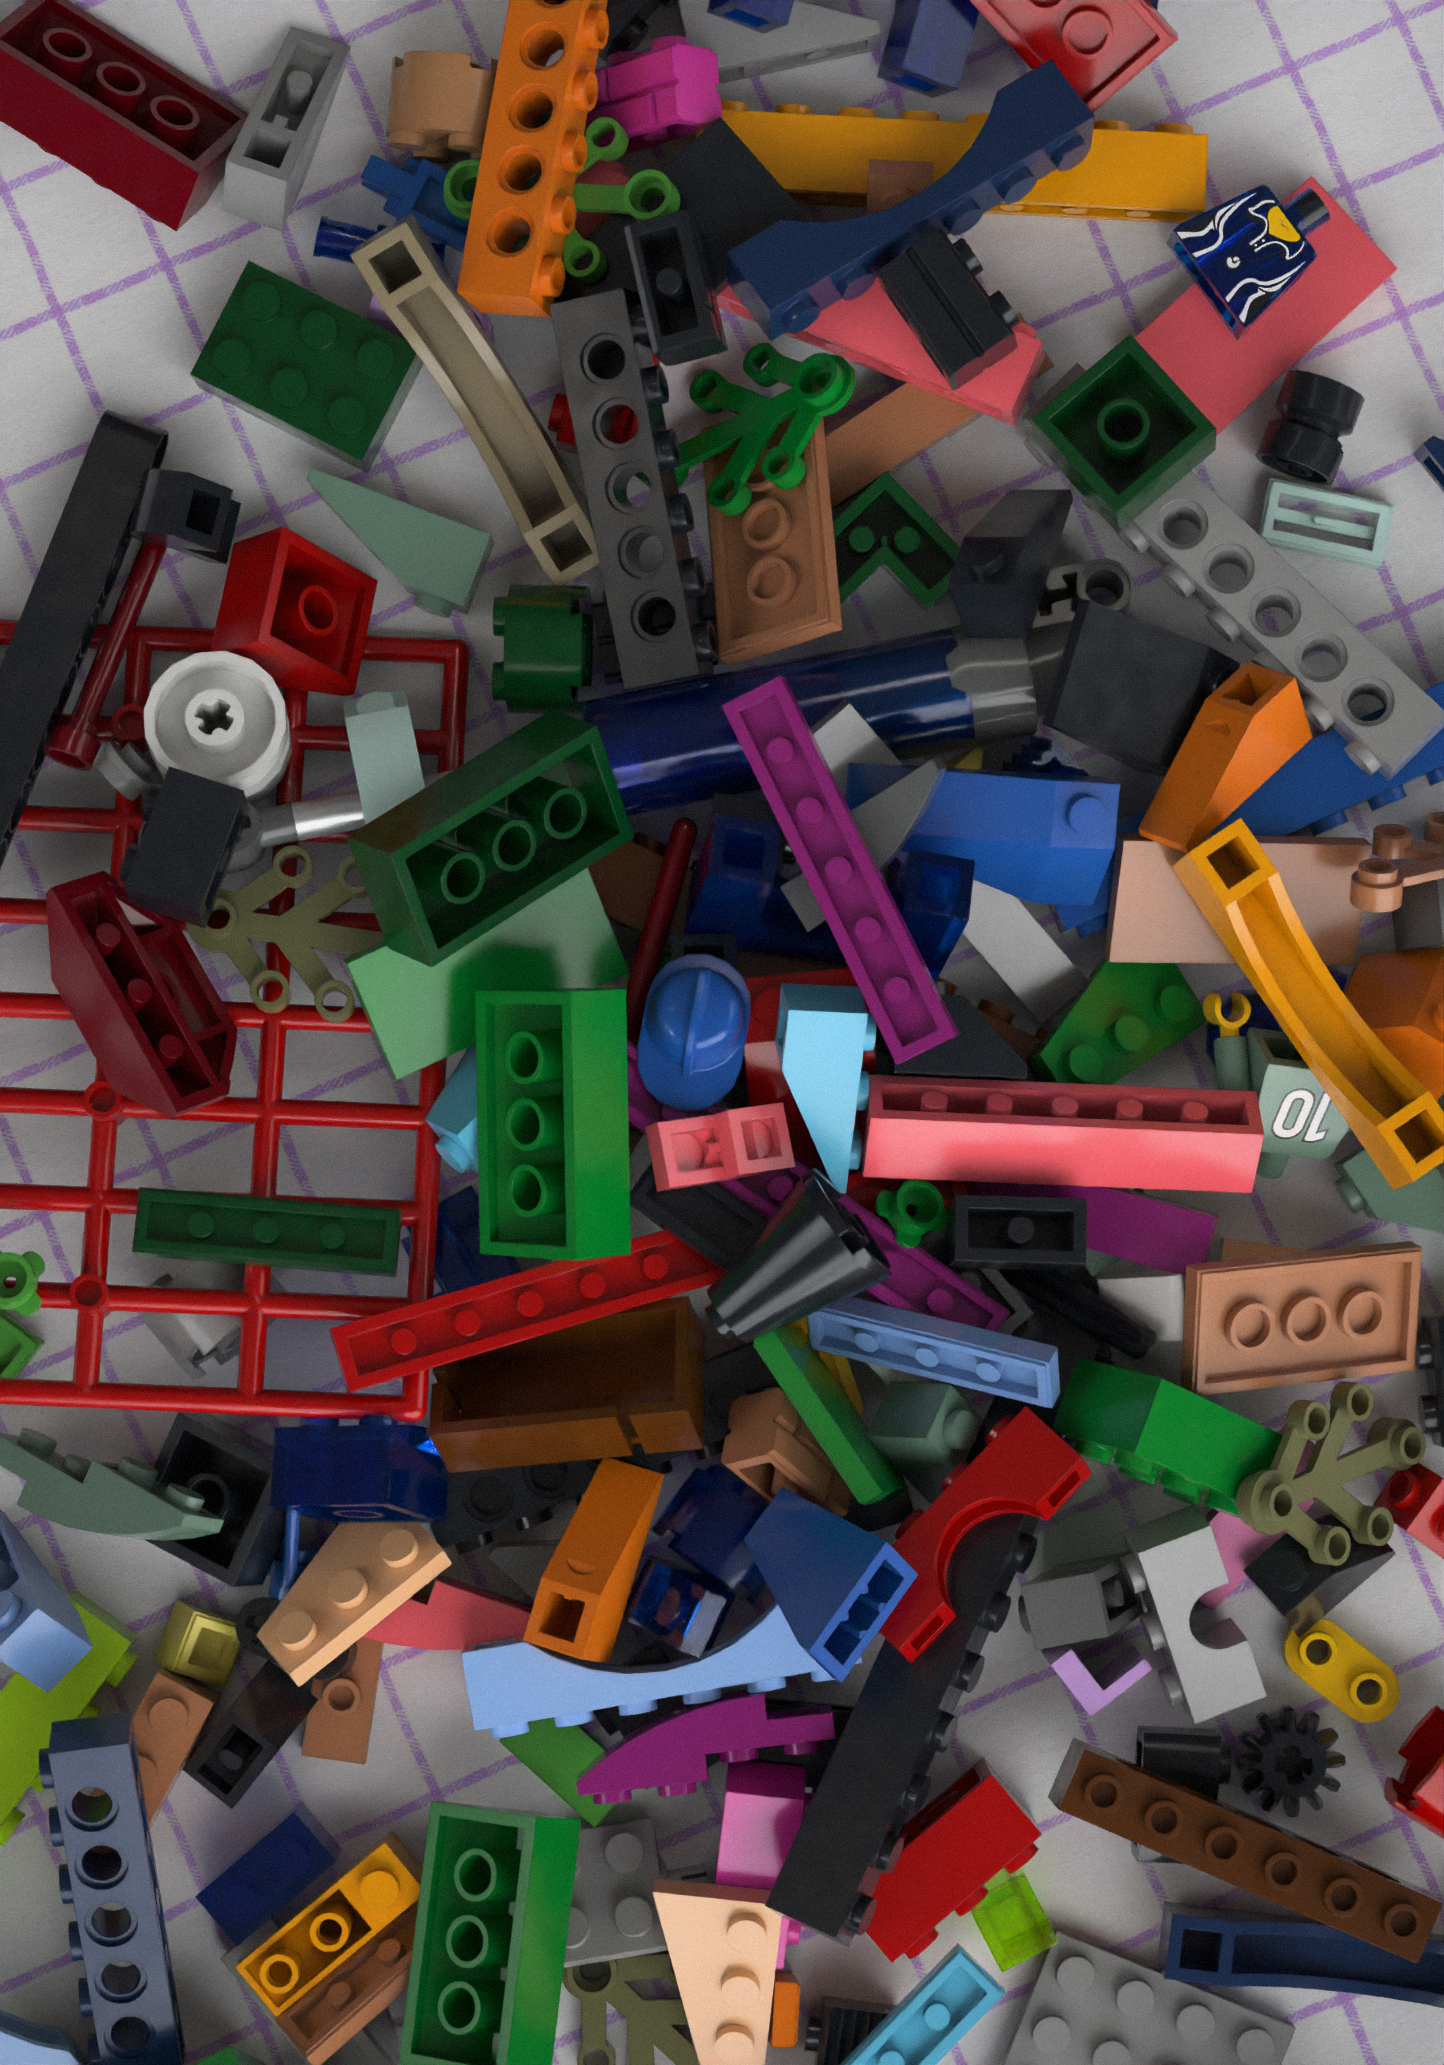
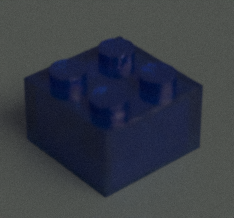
M365 1414L359 1419V1425L339 1426L340 1419L300 1417V1427H275L270 1506L328 1524L446 1522L448 1470L432 1439L426 1437L427 1428L416 1425H398V1421L390 1415Z

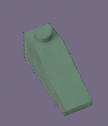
M311 467L307 480L312 489L405 590L416 595L414 606L444 618L450 617L452 609L468 614L494 546L491 534Z

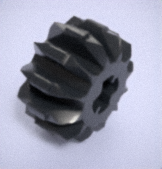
M1283 1705L1279 1712V1726H1275L1272 1719L1265 1712H1261L1256 1715V1720L1265 1733L1260 1738L1249 1731H1242L1240 1733L1239 1740L1247 1747L1253 1749L1254 1754H1241L1234 1757V1766L1238 1770L1255 1771L1244 1779L1241 1783V1788L1247 1795L1255 1794L1264 1789L1259 1803L1263 1810L1271 1812L1276 1808L1283 1796L1285 1813L1288 1817H1297L1300 1811L1299 1797L1304 1796L1307 1803L1317 1811L1323 1807L1322 1799L1315 1792V1789L1320 1784L1329 1791L1337 1792L1339 1790L1340 1782L1325 1772L1326 1768L1344 1766L1346 1761L1342 1753L1325 1751L1337 1741L1339 1736L1331 1727L1315 1733L1320 1720V1716L1312 1710L1307 1711L1296 1727L1294 1709L1290 1705ZM1292 1746L1304 1758V1763L1302 1767L1294 1764L1293 1767L1297 1772L1287 1776L1278 1765H1275V1759L1277 1755L1285 1758L1286 1755L1282 1750Z

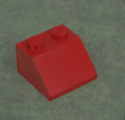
M284 526L233 544L210 652L227 651L252 659L273 677L278 687L346 697L355 694L378 581Z

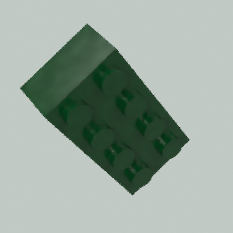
M553 710L540 716L347 836L388 949L430 967L437 965L634 838L597 725Z

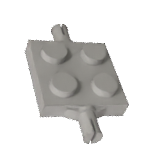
M652 1818L581 1829L563 1968L667 1951L668 1947L652 1892L654 1878L708 1883L705 1863L667 1870L666 1864L658 1853Z

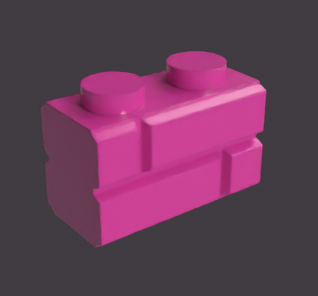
M666 36L654 39L651 42L652 51L647 53L624 51L608 55L607 66L595 70L598 81V97L594 109L587 114L586 130L597 118L611 117L615 119L628 134L629 144L624 154L638 152L705 130L719 116L722 118L720 93L715 90V85L719 84L717 55L712 52V49L691 46L690 39L684 36ZM615 131L603 134L598 146L606 147L610 145L615 138Z

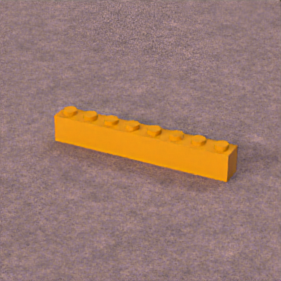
M721 101L722 119L793 200L797 204L866 208L869 159L933 162L934 183L947 174L971 148L989 117V114L977 113L965 116V122L939 121L938 113L925 110H911L903 112L901 119L877 118L876 111L863 107L841 108L838 110V116L813 114L811 107L801 104H780L775 106V112L749 111V105L744 102ZM1118 120L1095 121L1091 149H1089L1088 154L1079 164L1063 172L1056 169L1036 181L1032 190L1020 200L1010 204L1003 201L983 214L1191 224L1200 220L1205 211L1208 134H1193V127L1179 123L1159 124L1155 126V132L1129 130L1130 125L1128 123ZM703 131L697 132V136H699Z

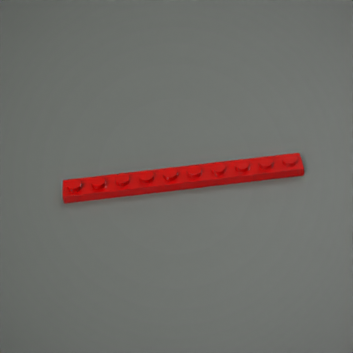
M861 1171L848 1175L846 1193L844 1194L890 1226L887 1218L880 1216L876 1212L874 1200L881 1191H893L901 1186L902 1178L863 1177ZM926 1180L940 1192L946 1212L947 1203L955 1195H968L964 1181ZM907 1206V1213L911 1216H915L914 1210L910 1206ZM661 1230L631 1239V1254L579 1261L560 1260L329 1329V1333L348 1394L712 1285L722 1271L667 1231Z

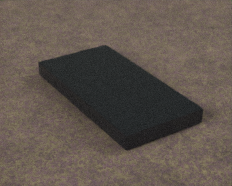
M720 116L660 170L678 189L680 194L678 211L687 210L700 225L706 251L703 256L709 264L716 297L729 286L727 278L728 251L780 220L801 221L806 216L800 206ZM665 196L653 198L649 202L648 212L659 208ZM613 213L584 239L593 242L604 253L607 259L606 271L597 282L582 284L577 282L565 269L564 287L561 294L554 298V304L619 288L638 292L624 227L637 223L631 214ZM593 254L583 255L578 260L577 270L588 268L592 264ZM619 344L610 347L602 358V369L608 379L618 376L625 366V353Z

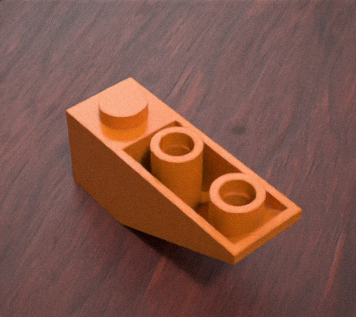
M1247 661L1205 699L1138 828L1140 836L1185 853L1190 852L1313 738L1295 677Z
M613 1458L602 1459L541 1577L523 1641L581 1660L610 1662L665 1474Z

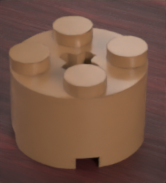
M410 51L404 53L403 60L395 56L392 63L386 127L388 146L412 151V159L416 161H422L424 158L435 164L449 163L450 153L471 154V159H481L498 60L491 58L490 71L483 70L478 64L471 63L472 54L448 51Z

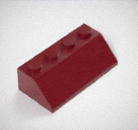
M27 0L0 22L1 122L37 143L45 152L59 157L91 177L99 186L110 189L137 206L153 220L161 222L175 231H178L207 203L225 175L226 160L248 113L69 0Z

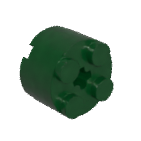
M511 584L507 597L494 598L493 634L494 636H504V661L493 663L492 696L494 701H506L509 713L545 714L550 710L562 714L586 715L588 713L590 701H578L579 687L592 686L593 614L580 613L579 599H591L589 586Z

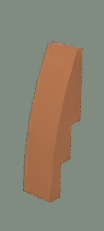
M1017 313L1019 321L1027 324L1022 314ZM1045 350V358L1036 379L1055 367ZM906 382L825 436L832 507H840L868 488L885 471L888 473L896 472L944 438L952 437L984 414Z

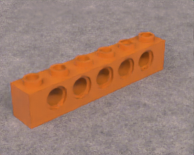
M509 0L456 291L479 313L551 318L549 305L554 304V298L558 297L563 290L565 268L562 254L565 237L572 232L576 220V205L573 192L577 172L580 173L584 169L587 159V143L584 131L588 111L594 109L598 97V81L595 70L599 49H603L606 46L609 36V19L606 13L608 0H567L558 5V0ZM563 50L558 61L550 66H546L552 54ZM552 111L550 119L543 126L534 128L541 115ZM541 172L539 181L532 188L523 191L526 181L532 175ZM530 234L528 243L521 250L512 253L516 241L520 237Z

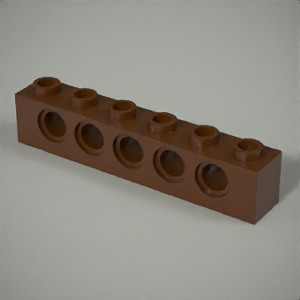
M1074 1737L1048 1795V1798L1060 1811L1416 1964L1419 1962L1443 1905L1440 1900L1422 1887Z

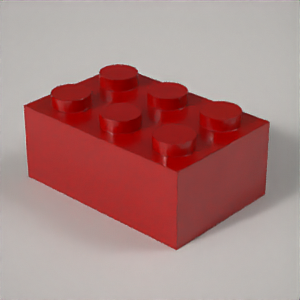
M984 1757L903 1825L899 1836L904 1838L900 1858L890 1874L887 1875L882 1872L872 1894V1897L877 1900L876 1910L866 1933L892 1963L903 1953L909 1959H912L923 1952L938 1937L939 1933L934 1928L952 1911H955L959 1917L968 1913L988 1894L989 1890L984 1886L986 1882L1003 1868L1008 1874H1012L1026 1864L1038 1851L1034 1841L1042 1833L1033 1815Z

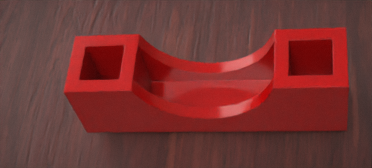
M1027 1406L1015 1417L1009 1414L1002 1418L989 1432L985 1441L988 1446L970 1464L962 1462L956 1466L941 1484L940 1490L943 1493L925 1512L922 1509H918L910 1514L895 1533L897 1541L892 1547L918 1573V1576L878 1632L911 1664L957 1616L948 1594L947 1570L951 1555L960 1539L979 1522L1000 1514H1028L1048 1521L1092 1475L1083 1458Z

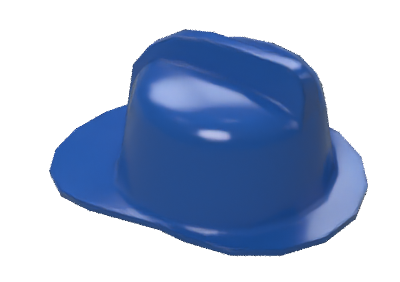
M687 954L669 962L654 977L647 994L638 1043V1071L646 1089L660 1103L679 1111L702 1110L719 1102L734 1087L741 1069L751 1015L750 992L742 975L727 961L709 954Z

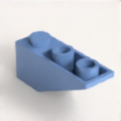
M0 1510V1661L48 1693L93 1646L79 1612L6 1514Z

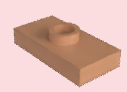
M361 1637L356 1641V1660L349 1671L340 1677L320 1680L313 1678L311 1694L319 1700L307 1714L302 1756L365 1765L384 1642Z

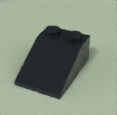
M1079 599L1042 724L1142 773L1165 777L1205 699L1240 668L1241 663L1208 645L1096 602Z

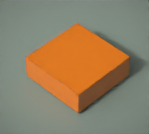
M775 1970L768 2042L771 2047L794 2048V2044H797L800 1984L791 1971Z

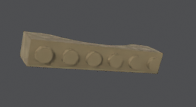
M411 212L357 245L350 257L384 312L419 356L456 412L499 487L522 536L553 586H563L599 565L600 562L586 496L467 301L456 292V283L413 213Z

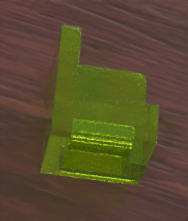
M1024 1873L989 1890L985 1898L970 1910L1001 1972L1018 1965L1059 1942Z

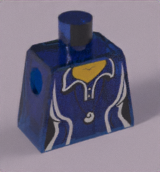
M1263 184L1180 224L1172 230L1166 244L1236 340H1238L1310 269L1318 256L1306 239V236L1330 220V214L1324 202L1311 188H1307L1282 206L1270 188Z

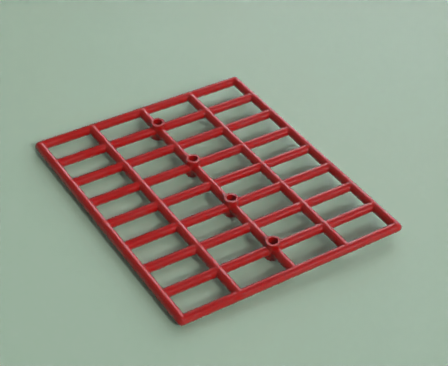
M0 619V645L10 644L19 620ZM98 624L88 649L99 648L108 624ZM136 625L126 648L123 705L114 712L113 716L99 715L95 724L99 729L97 740L116 741L121 748L128 742H131L144 754L150 749L145 739L144 707L149 697L152 651L180 653L210 652L215 629ZM367 635L362 660L444 664L440 730L414 729L419 755H438L437 773L455 770L463 765L470 657L468 644L461 639ZM283 687V699L291 730L292 755L284 777L277 785L275 806L301 801L305 750L351 752L346 726L306 724L308 691ZM62 714L59 724L64 716H71V714ZM116 789L115 809L26 805L16 830L113 834L110 875L118 880V886L124 888L125 882L120 881L119 873L129 845L131 843L138 845V832L144 822L142 820L143 810H141L142 793L134 801H130ZM358 829L273 846L271 868L273 867L275 855L286 846H299V842L349 844L347 836ZM298 858L286 860L282 866V872L290 877L297 876ZM287 887L269 901V909L260 908L255 913L281 916L295 906L296 889ZM0 897V923L48 925L46 899ZM225 910L213 911L207 926L212 929L225 927L230 920V914ZM334 911L320 921V923L382 932L375 913ZM175 919L182 931H188L186 922ZM266 942L265 966L268 970L281 973L290 985V962L277 944ZM276 982L265 983L263 985V1001L273 1002L277 1000L282 994L283 987ZM0 991V1017L74 1020L60 994ZM222 1001L236 1027L261 1028L256 1098L226 1096L220 1101L171 1119L113 1091L97 1060L95 1082L90 1084L86 1090L0 1087V1113L91 1116L92 1118L87 1186L0 1183V1209L85 1212L80 1276L75 1278L72 1283L38 1281L37 1294L42 1300L40 1308L78 1310L73 1381L0 1378V1404L417 1422L424 1418L427 1412L429 1369L402 1377L401 1395L263 1389L268 1318L357 1321L433 1298L441 1155L435 1148V1144L440 1138L425 1118L445 1087L447 1057L420 1069L418 1105L282 1099L286 1031L308 1030L373 1033L363 1008L355 1007L353 1014L341 1023H330L319 1015L315 1005L288 1004L280 1012L266 1013L261 1011L254 1002ZM323 1005L326 1010L331 1012H337L344 1008V1006ZM126 1118L254 1123L250 1193L192 1192L401 1209V1226H411L407 1297L270 1291L271 1267L245 1265L243 1290L108 1285L106 1279L111 1214L136 1215L139 1189L113 1188L118 1126ZM280 1125L417 1130L413 1200L276 1195ZM5 1280L4 1285L6 1288L11 1289L15 1287L17 1281ZM111 1311L242 1316L237 1388L99 1382L104 1318Z

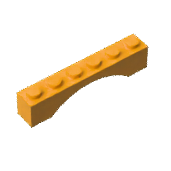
M1239 818L1188 852L1172 866V869L1393 1191L1416 1181L1444 1161L1443 1110L1430 1091L1383 1045L1342 992L1305 932L1287 895L1278 870L1242 818Z

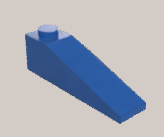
M849 762L845 801L850 811L921 766ZM947 767L931 805L901 851L1030 903L1093 906L1115 849L1120 784L1101 776Z

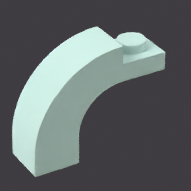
M405 689L390 692L375 691L359 698L342 701L365 825L425 788Z

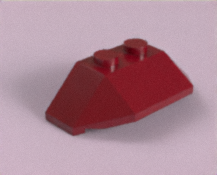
M104 870L51 887L46 893L51 979L113 1091L171 1119L224 1099L230 1091L231 1080L229 1077L234 1062L238 1029L177 921L174 918L131 905L125 889L118 886V880Z

